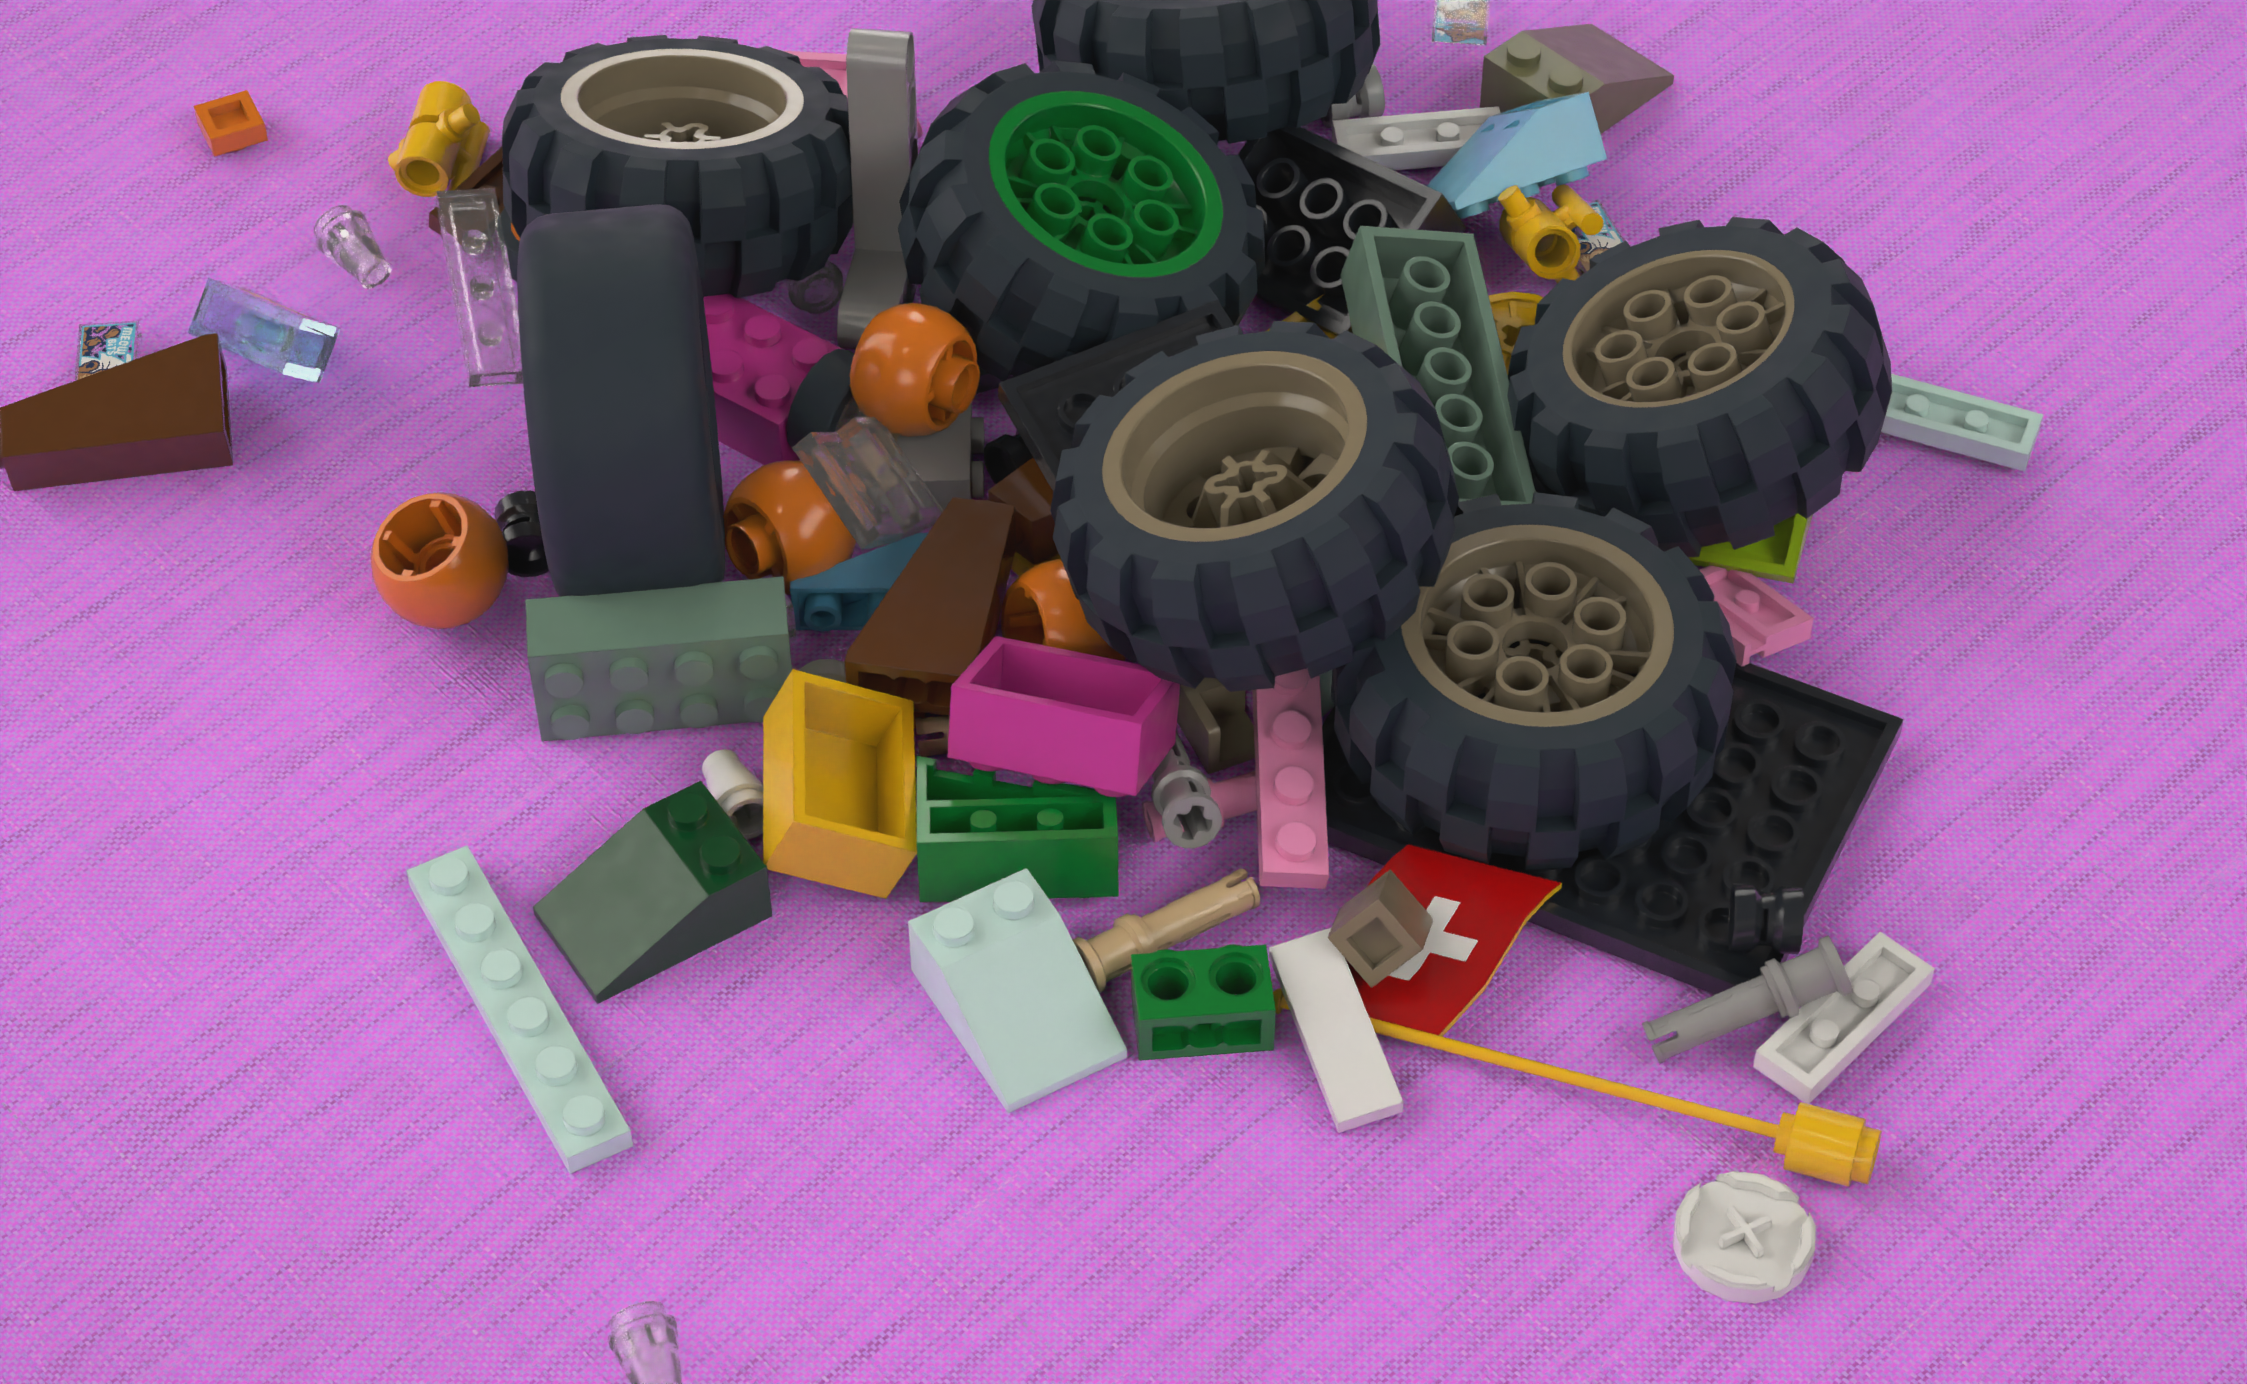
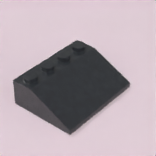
M1286 126L1267 132V137L1248 140L1238 153L1255 184L1256 209L1263 212L1265 268L1257 280V293L1255 296L1291 314L1297 311L1308 323H1315L1320 329L1337 336L1345 330L1353 333L1340 274L1360 226L1463 233L1466 229L1442 193L1302 127L1291 128ZM1323 295L1317 300L1322 306L1318 311L1307 306V304Z

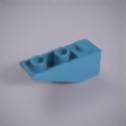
M928 533L911 535L838 563L817 575L791 581L790 594L794 630H862Z

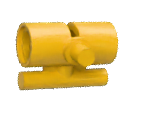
M446 81L431 82L426 84L421 90L406 137L399 142V148L388 156L389 165L395 171L397 182L405 190L422 197H434L443 193L451 179L446 194L447 197L479 168L490 129L487 124L480 121V114L472 105L470 96L464 89Z
M1565 184L1557 186L1552 192L1553 203L1559 207L1553 212L1541 200L1533 197L1526 198L1517 185L1505 189L1498 197V200L1504 207L1499 219V231L1503 240L1538 276L1546 279H1555L1557 284L1563 278L1573 281L1579 278L1580 274L1575 267L1580 258L1581 245L1577 236L1571 230L1578 226L1585 234L1596 235L1603 228L1602 217L1570 186Z

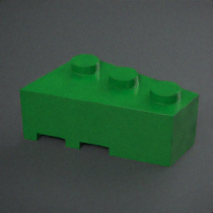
M917 756L919 902H952L1026 868L1049 899L1119 897L1116 797L1099 794L1092 788L1065 783L1046 784L1034 780L1033 787L997 781L996 771H983L975 768L973 776L938 770L936 759Z

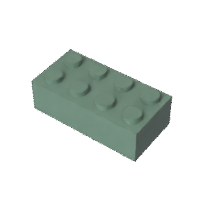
M783 576L705 583L680 588L589 596L570 595L525 599L527 658L541 741L576 740L585 737L641 734L650 731L763 722V716L792 671Z

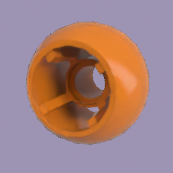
M908 303L888 308L878 313L870 321L859 339L850 371L852 396L860 411L872 423L892 434L918 437L942 431L948 428L959 414L968 409L976 395L980 371L977 364L975 343L967 329L955 317L935 306Z
M776 461L761 466L740 481L731 493L724 511L725 547L734 566L748 579L783 576L785 595H791V581L817 575L838 563L851 559L857 541L856 522L845 493L829 473L818 466L803 461Z
M445 492L423 494L411 498L395 508L380 525L373 540L370 554L372 578L383 601L401 618L415 625L433 629L454 628L480 617L499 597L507 580L509 569L507 542L496 520L478 503L466 497Z
M1061 559L1033 566L1020 574L1007 589L1001 613L1002 637L1125 661L1126 658L1111 648L1087 623L1080 601L1075 597Z

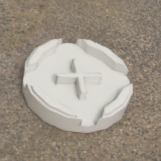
M1732 1171L1717 1175L1716 1181L1706 1183L1701 1188L1700 1182L1687 1192L1676 1211L1673 1249L1682 1270L1702 1290L1726 1301L1756 1304L1781 1298L1802 1282L1814 1257L1816 1225L1810 1212L1807 1216L1804 1208L1798 1204L1799 1197L1787 1185L1763 1174Z

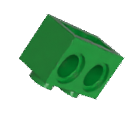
M1230 944L1212 949L1185 951L1163 949L1152 953L1131 955V999L1139 1061L1274 1050L1276 1009L1266 945L1241 946Z

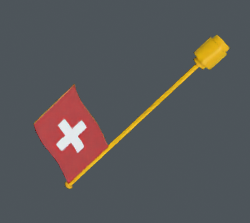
M1409 844L1395 854L1369 882L1368 886L1391 870L1433 919L1423 950L1372 988L1347 961L1375 1033L1775 1138L1773 1152L1785 1155L1784 1170L1850 1187L1852 1181L1869 1184L1879 1149L1882 1130L1867 1127L1866 1119L1800 1102L1796 1114L1783 1112L1779 1125L1443 1037L1485 991L1524 925L1551 896L1562 888V883ZM1282 989L1274 990L1276 1014H1280L1282 1009L1289 1010Z

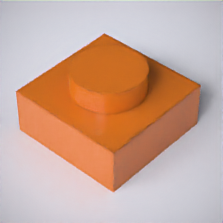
M248 90L193 106L197 124L214 157L268 141L265 123Z

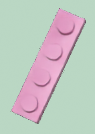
M1303 669L1276 676L1274 688L1252 690L1260 886L1325 889L1329 878L1320 675L1311 679L1308 670Z

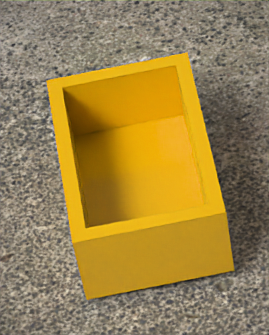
M792 669L763 716V862L767 866V870L887 899L917 855L913 701Z

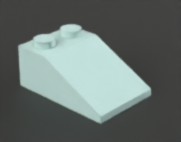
M1027 868L908 921L911 971L1008 1113L1127 1058V1048L1059 912Z

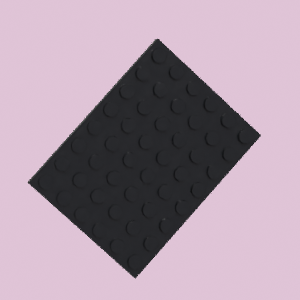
M1736 663L1732 684L1734 692L1724 749L1715 757L1712 778L1687 809L1671 823L1660 818L1659 829L1646 842L1607 860L1598 848L1578 852V858L1571 868L1525 870V857L1492 853L1488 865L1562 883V888L1551 896L1528 922L1714 995L1740 983L1761 976L1760 968L1765 966L1766 961L1775 958L1781 963L1785 962L1789 954H1778L1771 946H1757L1751 952L1729 950L1728 911L1732 884H1753L1760 892H1774L1780 886L1801 887L1804 896V927L1900 737L1904 719L1749 663L1745 666H1740ZM1483 693L1477 697L1483 699L1486 694ZM1334 706L1322 725L1328 844L1384 866L1408 844L1457 856L1444 851L1439 840L1440 833L1425 826L1413 835L1379 806L1370 793L1371 782L1362 784L1348 764L1334 730Z

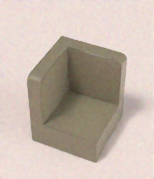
M1205 677L1196 689L1180 685L1177 723L1207 774H1211L1255 759L1254 725L1245 712L1246 691L1229 692L1216 678Z
M1389 870L1339 909L1327 938L1372 988L1423 950L1433 919L1397 876Z

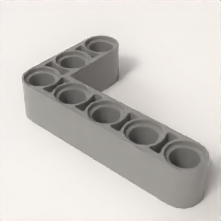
M851 28L849 32L846 72L855 251L838 309L837 341L840 348L856 349L865 328L878 313L895 305L913 303L918 285L909 283L897 228L902 218L899 200L918 156L913 32Z

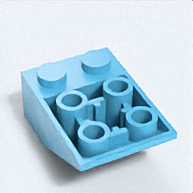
M1589 92L1539 100L1488 117L1429 182L1427 187L1442 193L1458 217L1462 219L1490 210L1488 204L1499 202V195L1513 185H1517L1527 198L1540 193L1539 187L1555 182L1556 185H1562L1590 176L1587 166L1606 160L1607 155Z

